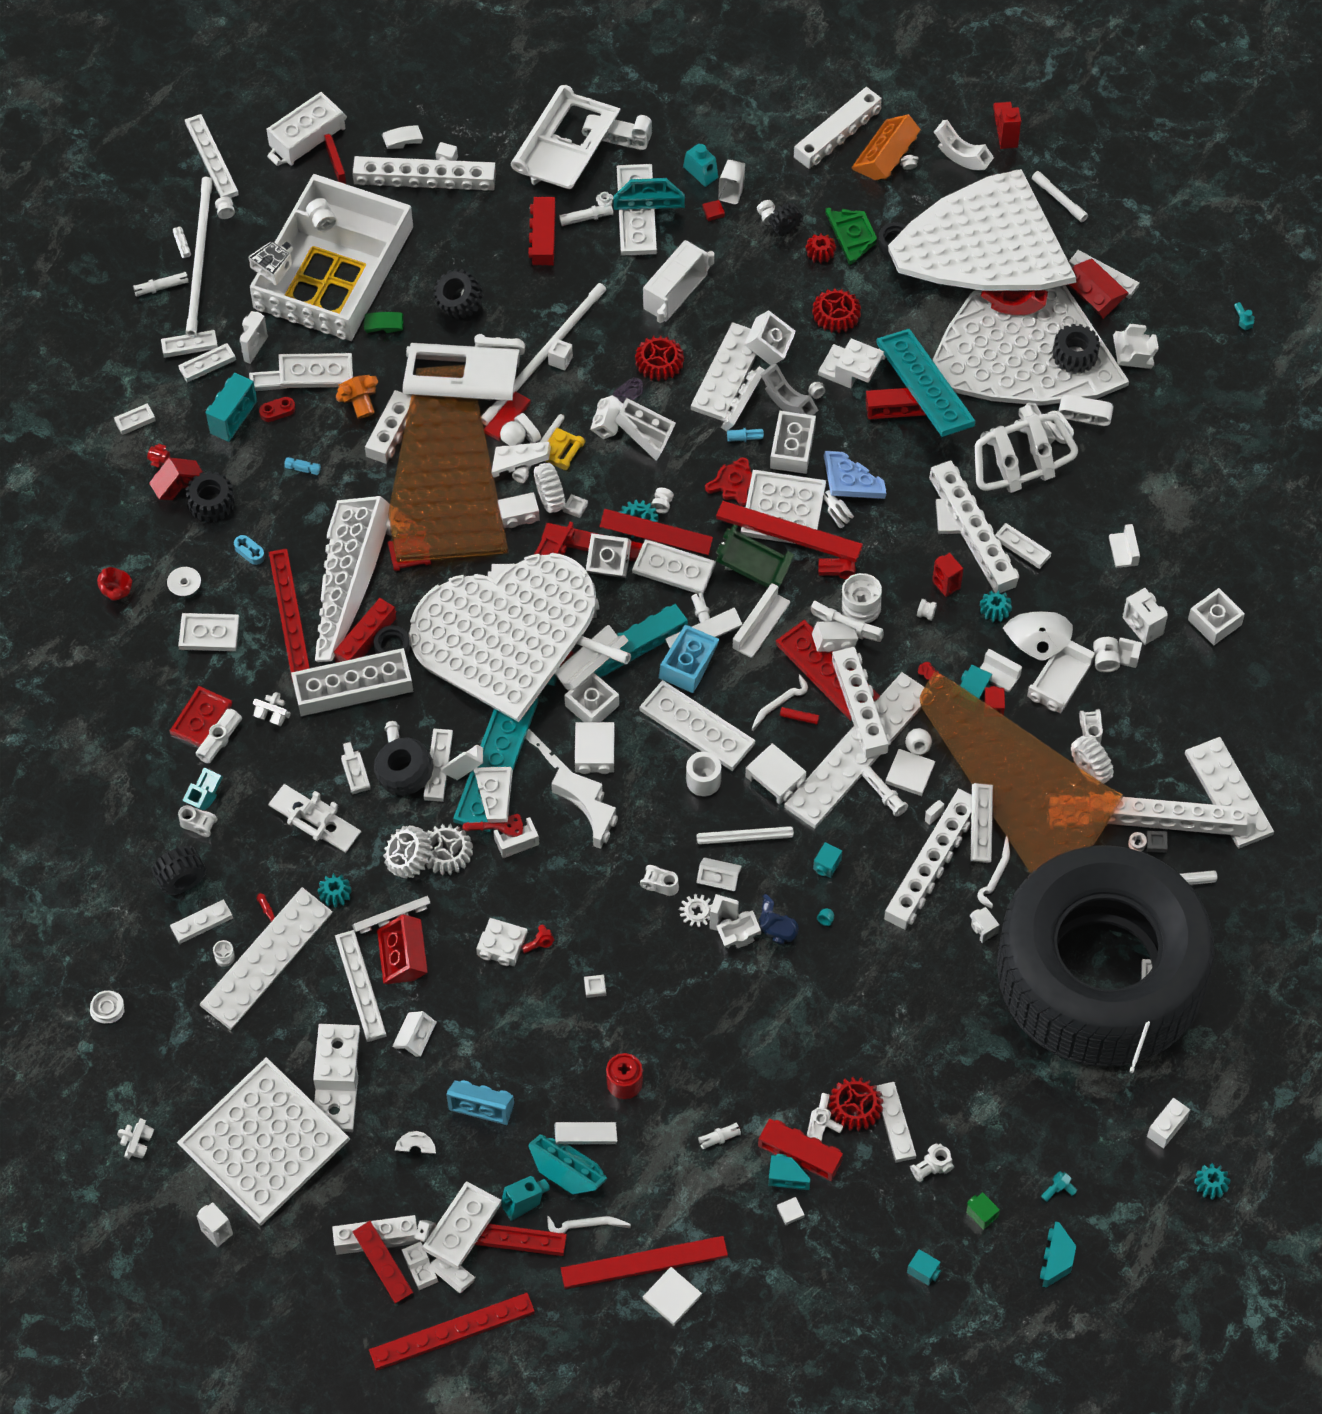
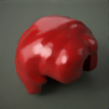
M107 567L98 575L97 582L101 593L111 600L122 599L130 593L132 579L125 571L114 567Z

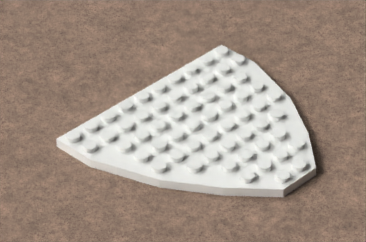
M1022 169L988 176L941 198L912 220L888 245V251L898 273L938 284L983 291L1044 290L1076 283V276Z
M1066 285L1044 289L1048 291L1045 307L1028 315H1009L998 312L991 308V302L981 297L982 290L973 291L948 325L932 360L955 393L998 402L1047 405L1060 403L1064 395L1098 399L1128 386L1129 380L1100 337L1098 359L1091 370H1085V373L1077 372V374H1073L1072 371L1068 373L1066 369L1061 370L1059 365L1055 364L1052 352L1055 336L1060 329L1064 330V326L1067 325L1071 327V324L1076 326L1082 324L1083 327L1088 326L1090 331L1094 330L1096 332ZM1069 347L1073 351H1083L1080 347Z

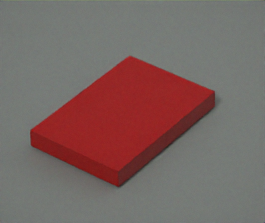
M198 686L170 729V734L200 747L209 735L210 727L217 724L226 710L230 709L232 701Z

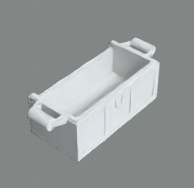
M322 92L318 93L267 128L269 146L273 148L267 157L276 166L283 163H288L290 166L294 165L295 160L325 140L324 135L330 134L332 136L340 129L344 130V120H346L347 116ZM276 152L283 159L280 160L274 153Z
M683 241L643 287L644 309L657 316L659 323L666 322L706 277L708 269L714 264V252L709 251L707 253L690 242Z

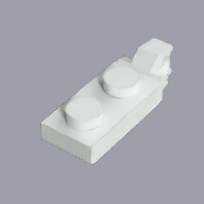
M351 742L343 744L345 755H341V760L351 793L356 794L370 790V783L360 753L358 751L353 752Z

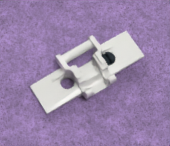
M284 784L268 805L287 816V823L289 825L293 824L313 836L315 841L324 839L346 853L361 833V830L335 815L338 804L331 802L330 806L320 800V793L316 791L313 792V797L310 800ZM304 818L311 824H314L315 826L319 827L318 830L311 827L310 825H308L300 819ZM333 824L336 826V830L329 832L326 830V826Z

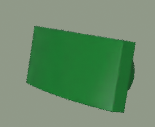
M400 312L365 314L364 330L367 333L384 330L386 333L403 330L404 314Z

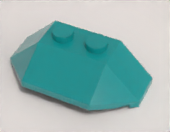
M667 178L630 179L613 196L614 210L685 208V194Z
M541 1134L529 1143V1149L538 1171L571 1194L596 1190L607 1179L597 1163L568 1144H556V1139L546 1138Z

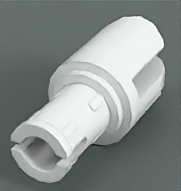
M830 490L825 492L828 497L825 494L823 496V499L829 506L828 512L838 527L843 528L844 524L842 521L847 524L850 521L848 517L852 519L854 516L842 500H838L836 496H831Z

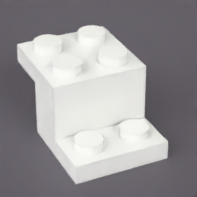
M852 338L845 349L833 344L818 371V375L848 388H852L857 378L869 383L884 356V351Z

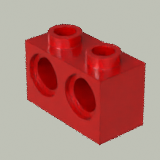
M951 553L945 556L942 555L935 560L932 580L944 596L947 597L961 588L963 567Z

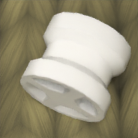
M221 197L216 200L215 206L218 209L217 214L219 218L228 219L235 214L231 198Z
M922 599L917 617H927L928 620L932 621L937 603H929L926 599Z

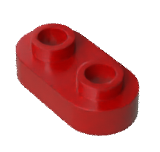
M283 397L264 403L259 409L260 417L266 422H271L290 416L295 412V402L290 397Z

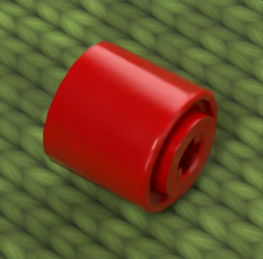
M622 1053L611 1058L606 1068L607 1087L610 1093L620 1099H630L638 1095L643 1085V1069L637 1057L632 1054Z

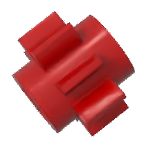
M158 443L155 447H150L147 459L152 461V466L159 468L170 458V452L166 450L167 446Z

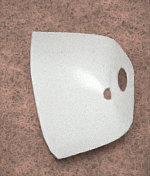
M1029 612L1019 614L1010 619L1003 629L1022 651L1038 660H1046L1067 646L1072 637L1073 625L1066 617L1058 613ZM1040 628H1045L1046 631H1043V632H1042V631H1039V629H1040ZM1041 641H1045L1049 645V649L1045 653H1040L1037 650V645Z

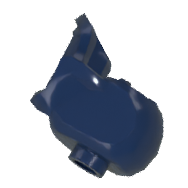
M767 894L763 895L762 913L759 918L761 932L773 938V942L784 945V942H792L798 935V923L787 915L780 916V914L774 913V901Z

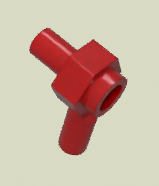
M540 925L536 939L521 946L523 952L526 953L539 946L544 948L550 947L554 941L550 929H546L545 925Z

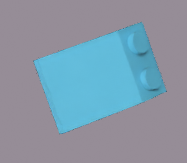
M684 625L660 665L659 679L694 693L719 643V639Z

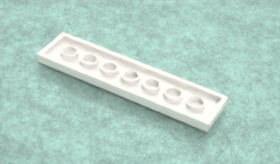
M302 887L203 999L200 1006L228 1029L232 1030L331 916L333 911Z

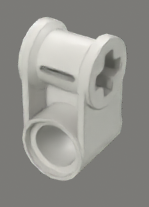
M1096 709L1095 712L1080 711L1079 719L1083 736L1095 734L1096 736L1092 737L1101 743L1103 729L1100 709Z
M189 805L181 807L178 812L182 828L204 837L210 836V830L218 820L214 814ZM186 816H191L190 819H184Z
M653 865L646 866V874L644 879L640 881L642 888L667 896H673L678 892V877L674 872L660 869ZM668 882L674 883L672 885H666V883Z

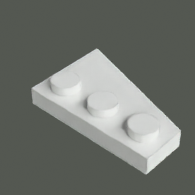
M481 767L474 769L485 814L490 823L508 822L513 772L511 767Z

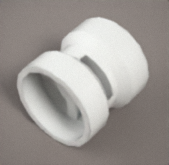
M765 200L757 206V211L762 216V221L765 225H770L768 219L775 209V205L771 200Z
M657 488L651 508H656L658 513H667L670 508L669 502L672 501L674 496L673 492L666 488Z
M222 940L214 945L213 953L217 964L223 967L231 965L235 960L232 944Z

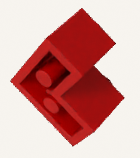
M168 458L149 484L159 499L173 501L180 490L189 487V481H193V477L200 476L199 473L203 471L196 460Z

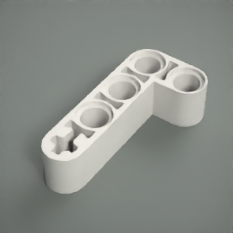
M639 115L635 124L614 120L602 141L644 150L647 148L652 134V121L645 115ZM587 116L582 128L584 136L587 137L600 116Z

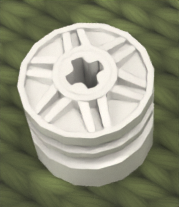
M858 573L845 580L842 585V612L844 616L870 623L878 618L881 612L882 587L874 576Z

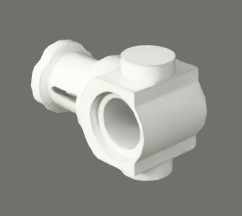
M936 1143L928 1149L929 1154L924 1156V1161L916 1166H910L912 1174L917 1181H923V1178L930 1173L946 1174L954 1168L949 1149L942 1146L941 1143L939 1145ZM943 1156L946 1160L939 1161L936 1157Z

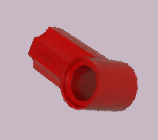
M840 557L819 558V575H839L840 578L847 579L856 574L855 562Z

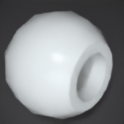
M515 421L506 423L500 431L501 439L510 446L520 445L526 436L523 425Z
M917 728L908 733L905 744L911 753L922 755L929 751L932 745V738L926 730Z

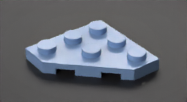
M825 451L824 460L831 496L885 499L887 493L883 479L879 476L875 478L866 467L858 462L855 464L848 459L849 456L844 452Z

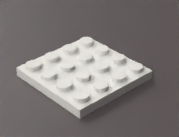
M753 470L746 508L818 530L826 480ZM744 527L741 528V533L747 537L792 543Z

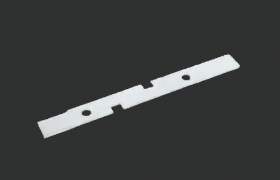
M528 729L525 738L531 744L538 747L548 762L554 768L558 766L570 771L555 754L551 756L549 754L551 750Z

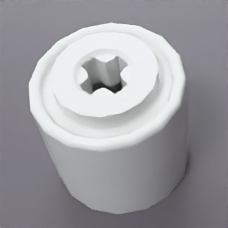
M697 752L687 761L686 782L692 793L699 796H709L720 787L721 763L718 757L711 752Z

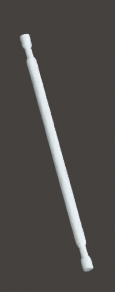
M1150 1021L1144 1026L1133 1064L1129 1071L1130 1073L1134 1072Z

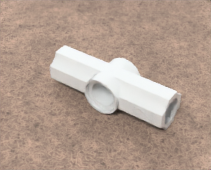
M227 709L218 723L210 727L209 735L196 751V756L201 761L210 763L218 751L227 745L229 736L242 720L241 715L233 709Z

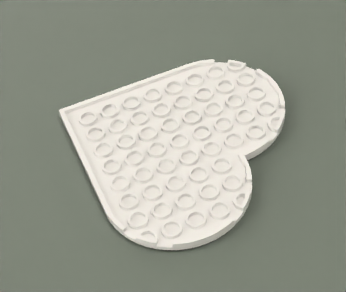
M535 554L525 557V560L516 565L513 563L506 568L496 580L474 574V576L459 575L449 578L448 582L440 586L436 585L420 600L410 620L409 640L415 657L431 673L519 722L586 631L595 612L596 592L590 576L578 562L561 554Z

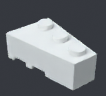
M628 398L624 401L615 419V422L656 461L661 455L676 424Z

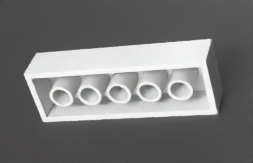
M404 648L291 673L301 716L413 692L412 679Z

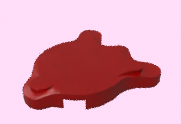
M742 457L734 461L733 464L723 465L718 471L717 477L705 485V491L707 493L722 491L724 500L735 499L741 506H745L752 477L749 460Z

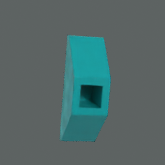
M1055 1222L1054 1229H1049L1047 1240L1051 1241L1050 1248L1046 1247L1044 1260H1047L1046 1267L1042 1266L1040 1279H1044L1042 1287L1050 1286L1071 1273L1076 1245L1059 1222Z

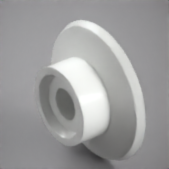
M190 567L175 569L167 579L169 590L179 596H187L194 593L201 584L199 573Z

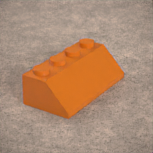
M909 114L886 119L851 168L873 180L888 178L891 175L892 169L899 164L902 155L908 151L910 144L916 140L917 134L921 129Z

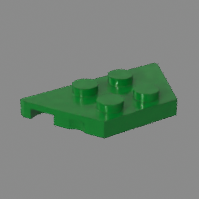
M825 208L827 218L849 265L853 264L877 243V237L865 211L842 209V212L831 211V208Z

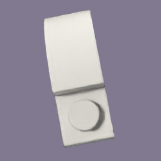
M943 120L934 131V134L941 142L938 145L940 150L952 161L965 168L985 170L994 158L985 144L972 145L961 139L948 120Z

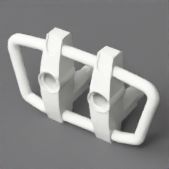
M1055 413L1032 414L1031 416L1024 417V420H1016L1010 426L992 428L990 432H983L980 439L975 443L976 484L983 491L1006 487L1012 493L1022 489L1021 483L1038 477L1046 481L1055 477V469L1076 458L1078 447L1059 415ZM1043 421H1054L1071 450L1068 455L1054 462L1052 447L1041 424ZM1015 431L1028 435L1030 452L1038 469L1020 476L1018 458L1007 435ZM986 443L994 446L997 465L1004 480L987 484L983 481L982 446ZM1043 445L1044 450L1039 454L1038 449ZM1007 457L1010 458V463L1008 466L1005 465V459Z

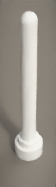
M560 414L557 416L540 442H547L556 428H559L564 421V415ZM523 465L516 468L512 477L517 482L524 483L529 477L528 470L531 466Z

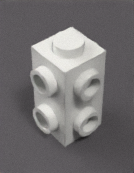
M613 395L601 399L598 402V408L592 420L591 430L602 439L616 435L619 425L615 422V419L623 403Z

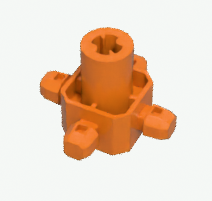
M370 375L357 376L339 384L336 394L337 401L344 403L352 402L358 419L374 414L369 396L375 393L376 385L378 384L377 377Z

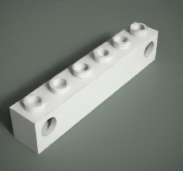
M865 87L794 146V158L808 169L817 165L825 155H829L837 145H841L849 135H853L861 125H865L873 115H877L880 112L882 98Z

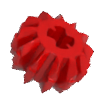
M822 233L819 236L814 234L812 238L808 239L806 252L808 258H812L813 262L818 260L821 264L823 260L828 262L829 258L834 257L836 246L834 239L829 238L828 234L826 236H823Z

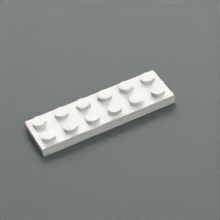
M652 164L617 165L618 191L630 179L653 178ZM654 209L619 210L621 255L657 254Z
M732 322L691 404V410L723 421L724 415L727 411H730V405L737 397L738 391L743 385L757 354L744 345L750 333V328Z
M663 680L639 707L642 713L694 747L716 755L720 763L731 771L734 770L755 745L753 738Z
M1220 737L1185 751L1188 761L1213 805L1248 808L1246 836L1231 835L1238 849L1274 834V830Z

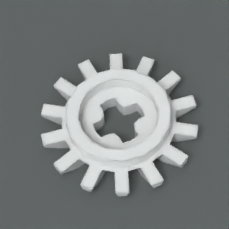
M694 894V899L688 896L689 902L682 901L685 907L679 908V910L684 912L680 914V917H687L683 920L685 923L691 920L690 926L697 922V926L700 927V921L707 925L708 923L705 919L710 920L709 915L712 904L708 905L711 900L708 898L704 901V895H701L700 899L697 898V894ZM700 907V911H702V914L698 913V915H694V911H692V909Z

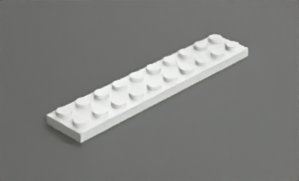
M903 672L876 700L879 706L878 715L879 718L882 717L884 720V732L889 735L890 742L898 736L932 697L931 691ZM853 726L806 779V782L784 804V808L816 829L861 778V771L866 766H871L880 755L865 758L855 727Z

